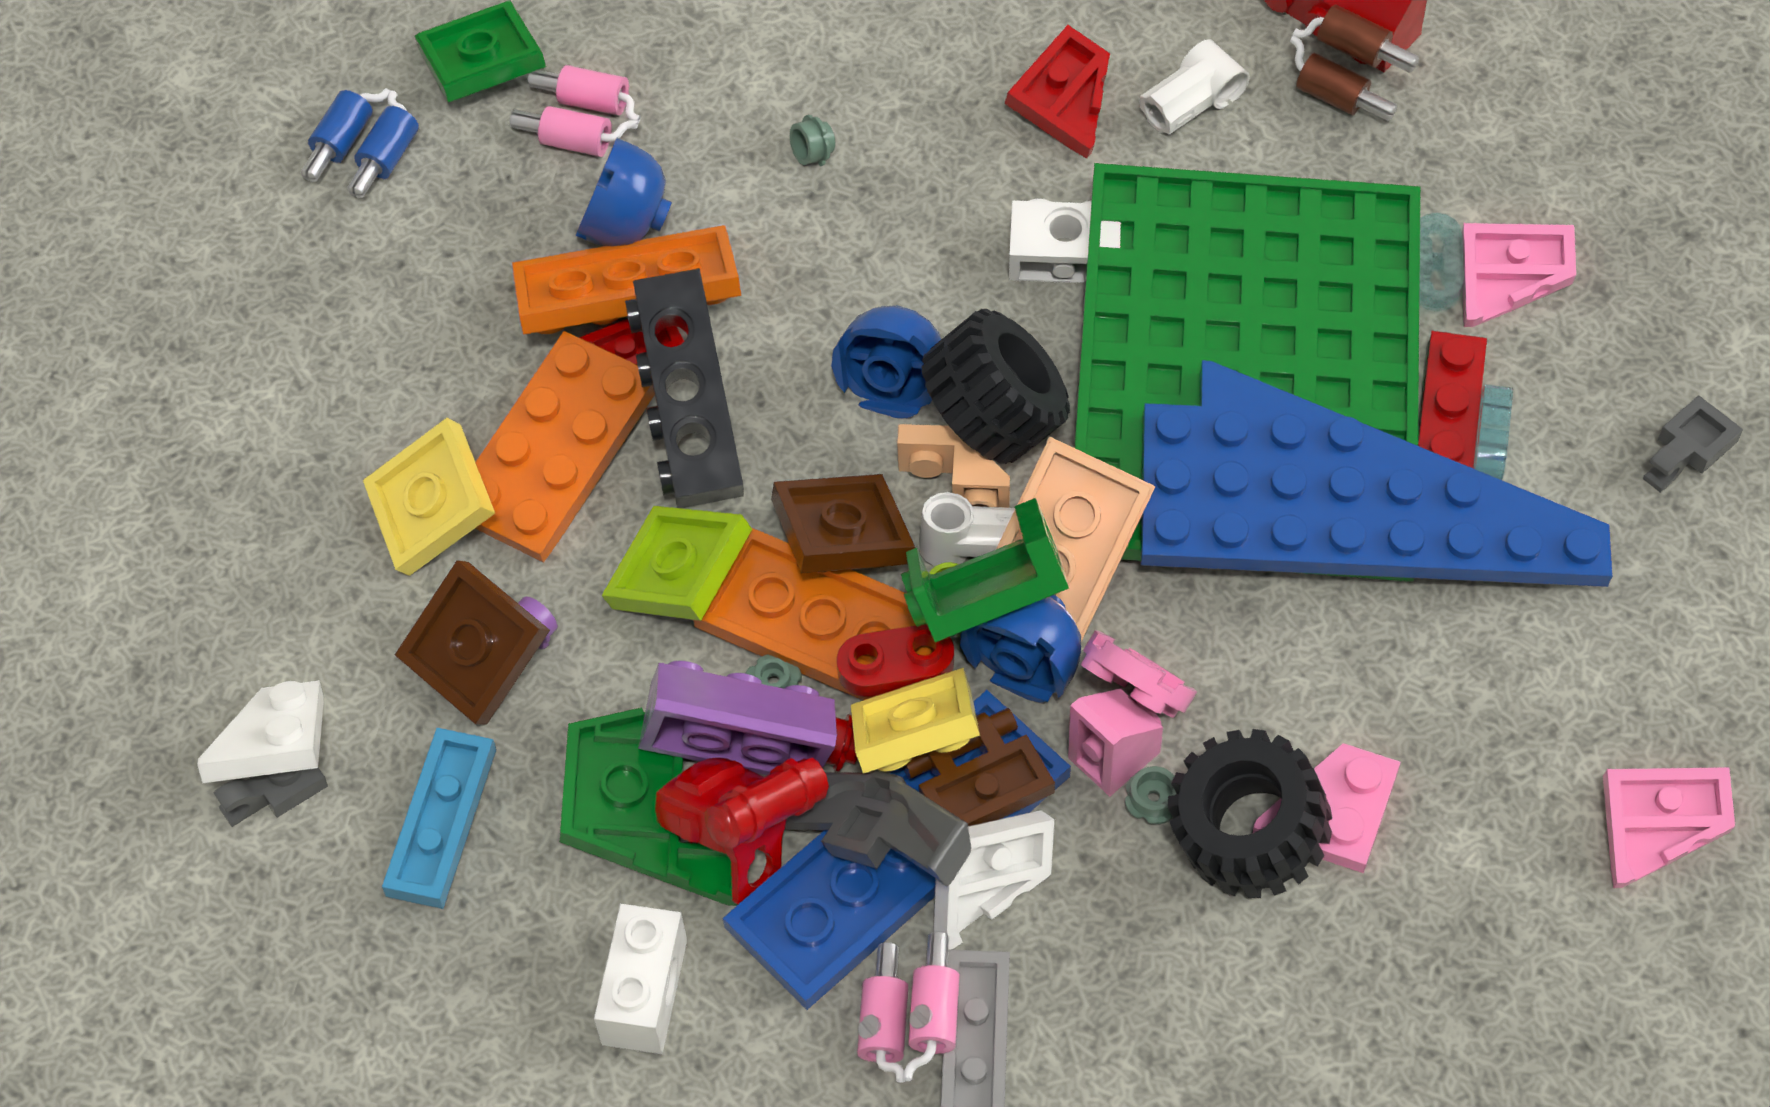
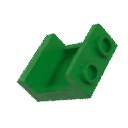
M1036 498L1014 506L1023 539L936 574L928 573L918 548L906 552L909 570L901 573L902 581L907 591L904 594L905 601L916 626L919 627L927 624L935 642L1069 589L1057 546Z

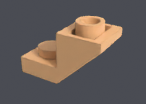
M898 425L899 471L911 472L915 476L923 478L936 477L941 473H953L952 493L966 498L972 506L1010 508V476L993 460L987 459L968 446L949 426Z

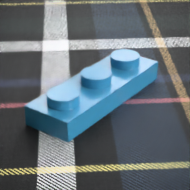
M436 728L382 884L386 897L444 909L496 753L493 739Z

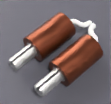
M1336 4L1329 9L1325 17L1312 20L1306 29H1295L1290 42L1296 46L1295 64L1298 70L1301 71L1297 79L1296 88L1353 116L1359 108H1362L1387 121L1393 118L1397 105L1370 92V79L1316 53L1311 54L1304 64V44L1299 39L1308 37L1317 26L1321 25L1317 35L1318 41L1374 68L1384 60L1410 73L1416 68L1419 57L1392 44V31Z

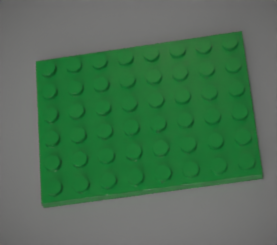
M1094 163L1074 448L1142 480L1144 405L1147 403L1200 406V370L1202 360L1213 361L1329 410L1355 418L1361 423L1418 446L1421 186ZM1101 221L1121 222L1120 248L1100 247ZM1141 519L1122 557L1124 560L1141 561ZM1318 574V575H1331V576L1369 578V579H1382V580H1395V581H1408V582H1413V581H1414V578H1404V577H1383V576Z

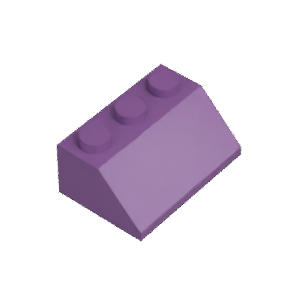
M672 661L669 664L658 663L650 684L638 749L696 761H703L708 758H726L741 763L744 768L755 773L769 775L770 770L790 758L800 761L803 758L809 759L812 757L823 768L835 748L837 738L834 699L819 696L818 691L801 685H791L785 687V689L761 684L762 682L759 678L745 673H731L727 677L703 672L704 670L701 666L688 661Z

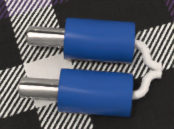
M385 88L379 94L365 93L359 95L353 91L342 90L337 94L308 139V145L313 153L303 166L301 175L308 181L316 182L329 161L340 163L373 114V109L368 101L381 102L388 97V104L390 106L383 110L354 156L359 169L347 189L352 196L363 198L376 177L387 179L419 130V124L406 111L403 105L396 102L397 93L395 91Z

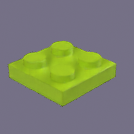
M653 506L601 596L614 610L701 621L752 528L742 514Z

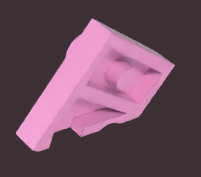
M1463 224L1461 231L1464 327L1477 326L1573 284L1576 277L1574 225Z
M1343 743L1314 768L1326 793L1332 813V819L1328 820L1332 830L1330 844L1319 843L1325 855L1322 860L1364 873L1399 771L1400 761ZM1281 798L1256 820L1253 833L1266 827L1275 818L1281 805Z
M1729 767L1607 769L1603 775L1613 888H1623L1730 833L1735 827Z

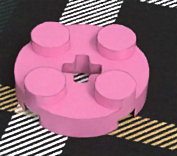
M1098 630L1094 631L1083 649L1087 654L1081 663L1084 668L1109 683L1114 681L1123 687H1126L1128 682L1131 683L1135 688L1130 696L1158 714L1163 712L1174 718L1178 711L1185 713L1197 693L1194 688L1183 685L1184 681L1131 648L1123 650L1113 644L1115 639Z

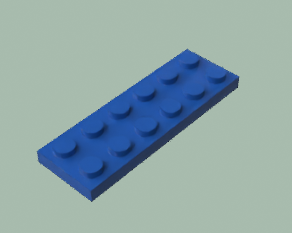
M988 690L973 701L976 715L985 712L990 716L1007 708ZM1014 715L1018 729L1002 736L1003 742L1007 744L1027 734L1053 778L1056 790L1070 777L1071 766ZM976 748L953 759L957 767L984 753ZM903 767L890 773L901 776L907 785L918 792L919 784L936 777L929 770L909 779ZM1044 799L1039 800L1001 819L1030 813ZM824 830L724 916V928L808 1010L876 950L879 944L885 942L935 897L936 878L892 848H890L877 869L832 856L821 842L828 831Z

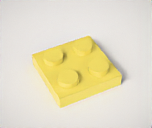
M445 418L363 480L395 570L409 576L495 514L460 424L449 418Z
M964 668L851 704L855 752L863 773L876 769L880 771L896 770L908 764L912 757L934 750L941 753L951 752L966 745L970 738L980 736L972 692Z

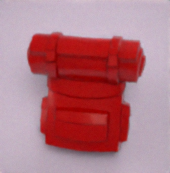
M720 757L708 758L695 763L657 791L656 817L657 822L663 828L681 836L682 839L699 843L712 850L727 854L731 860L732 901L738 905L782 867V837L787 818L790 816H800L813 808L814 804L826 797L829 785L827 775L820 763L812 757L809 759L803 758L800 761L790 758L770 770L769 775L765 777L744 768L741 763L735 760ZM758 849L765 853L766 865L759 879L749 884L747 879L748 870L755 859V850Z

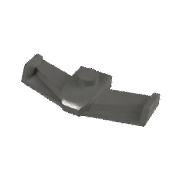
M874 770L870 773L825 772L829 785L826 797L814 804L813 808L802 815L787 818L785 829L828 830L821 842L832 856L877 869L890 848H892L934 876L945 886L952 883L971 852L967 822L907 785L901 776L879 770Z

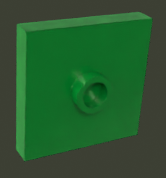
M511 1L497 4L414 35L418 49L448 103L546 67L541 49Z

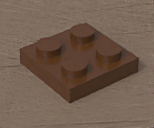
M883 474L778 481L773 484L771 501L801 573L908 565L906 552L914 549L915 545Z
M457 560L396 651L395 656L474 724L487 725L550 629L472 564Z

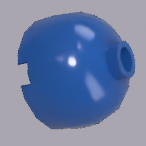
M616 138L575 236L596 245L614 247L629 245L642 240L649 228L660 232L672 202L663 198L666 179L661 166L652 155L631 143Z
M898 305L873 308L858 315L834 347L831 367L836 382L844 393L849 387L858 397L868 399L860 401L858 404L863 409L894 418H910L918 414L921 407L932 402L925 386L926 381L922 375V366L924 365L922 359L924 354L942 338L933 324L915 310Z
M1052 595L962 631L960 646L967 660L975 669L982 660L988 668L995 672L990 682L1027 700L1040 703L1048 702L1053 693H1057L1059 698L1064 694L1073 679L1080 662L1081 634L1072 615L1066 610L1063 601L1056 595Z

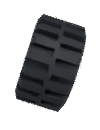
M987 308L975 311L924 354L922 359L924 363L922 375L935 407L949 427L968 446L989 460L994 459L1001 464L1014 463L1068 419V414L1070 413L1068 392L1052 359L1030 333L1000 312L995 310L991 312Z
M1240 729L1227 732L1228 741L1218 744L1215 737H1212L1203 743L1206 751L1202 755L1197 756L1194 752H1191L1183 761L1188 769L1186 774L1175 773L1171 784L1177 795L1168 796V810L1173 817L1169 822L1175 837L1193 868L1198 870L1202 879L1213 886L1217 882L1223 893L1236 896L1239 888H1242L1247 898H1261L1262 889L1270 887L1275 896L1286 892L1283 883L1289 879L1294 878L1299 885L1309 876L1304 868L1308 863L1318 867L1325 855L1319 843L1330 844L1332 830L1328 820L1332 819L1331 807L1308 757L1300 748L1294 751L1288 739L1277 735L1271 742L1265 730L1253 729L1250 738H1244ZM1253 793H1269L1282 799L1275 818L1263 829L1248 835H1231L1220 831L1221 821L1225 812L1238 799Z

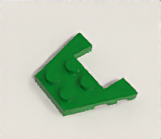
M642 707L569 723L559 842L719 903L737 906L732 901L731 860L727 854L712 850L701 844L680 843L678 835L663 828L657 822L655 811L656 793L670 780L682 773L683 758L638 749L645 716Z

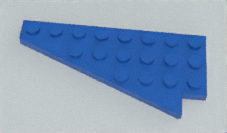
M1202 360L1200 370V406L1147 403L1144 405L1142 480L1154 485L1156 488L1141 518V565L1600 587H1608L1612 579L1609 524L1213 361Z

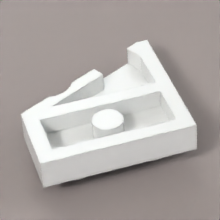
M320 680L303 683L286 681L273 687L261 688L198 758L197 765L202 783L318 768L324 705Z
M1039 810L968 827L971 842L970 855L950 885L945 886L936 879L934 932H944L950 936L949 950L956 948L963 942L959 932L981 915L985 914L991 920L1011 906L1013 900L1019 894L1029 892L1051 875L1054 819Z

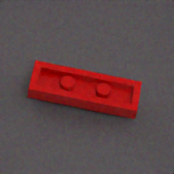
M1431 331L1418 446L1474 469L1487 338Z

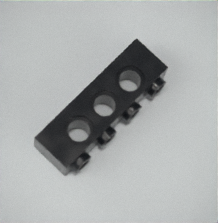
M700 268L634 280L633 285L636 299L626 300L625 304L631 334L642 332L646 352L636 354L642 387L653 385L657 406L648 407L646 410L652 441L664 440L667 460L657 462L663 495L674 494L677 508L743 497V480ZM675 326L683 329L688 336L681 345L667 347L657 340L658 334L667 327ZM682 379L690 380L697 385L699 390L692 399L678 401L667 393L672 383ZM690 433L702 434L710 442L708 448L703 453L695 456L683 453L679 449L678 443L685 435Z

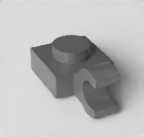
M1698 395L1662 427L1658 440L1666 446L1662 447L1651 458L1649 463L1654 467L1644 475L1643 479L1661 493L1677 479L1688 464L1703 474L1738 442L1743 429Z
M318 767L254 776L246 780L235 779L223 784L213 793L221 804L219 806L220 811L230 826L233 827L267 805L276 818L325 789L328 785L325 776Z

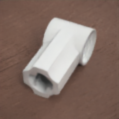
M1211 39L1204 40L1188 52L1179 70L1140 96V108L1144 112L1147 121L1158 132H1166L1170 135L1213 105L1217 109H1223L1229 105L1226 100L1230 99L1233 102L1238 99L1246 89L1250 76L1242 66Z
M950 492L938 493L930 497L923 506L919 539L920 554L926 562L937 566L946 562L961 564L967 557H978L996 550L1015 508L972 506L966 498L959 494Z

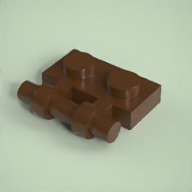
M1005 708L990 716L985 712L976 715L980 736L970 738L969 742L963 747L951 752L941 753L934 750L912 757L911 761L903 766L909 779L930 770L936 777L919 784V792L967 822L968 827L999 820L1055 793V782L1027 734L1007 744L1003 742L1002 736L1018 729L1016 719L1009 708ZM976 748L984 753L957 767L953 759Z

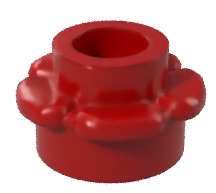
M847 714L845 719L836 717V744L825 763L833 765V769L836 772L843 768L845 762L855 764L857 760L852 715Z

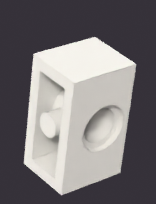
M1046 199L1012 200L1009 280L1086 283L1091 201L1070 203L1050 202ZM1101 221L1100 247L1120 248L1121 222ZM1059 238H1069V239H1072L1073 241L1062 242V241H1059V240H1057V239H1059Z
M620 903L594 1016L602 1045L663 1054L687 944L681 912Z

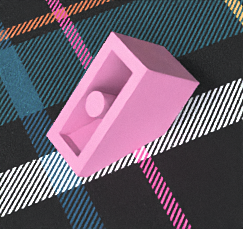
M1121 688L1080 697L1070 705L1068 758L1110 797L1161 752L1163 733L1161 720L1156 712L1138 701L1135 702Z

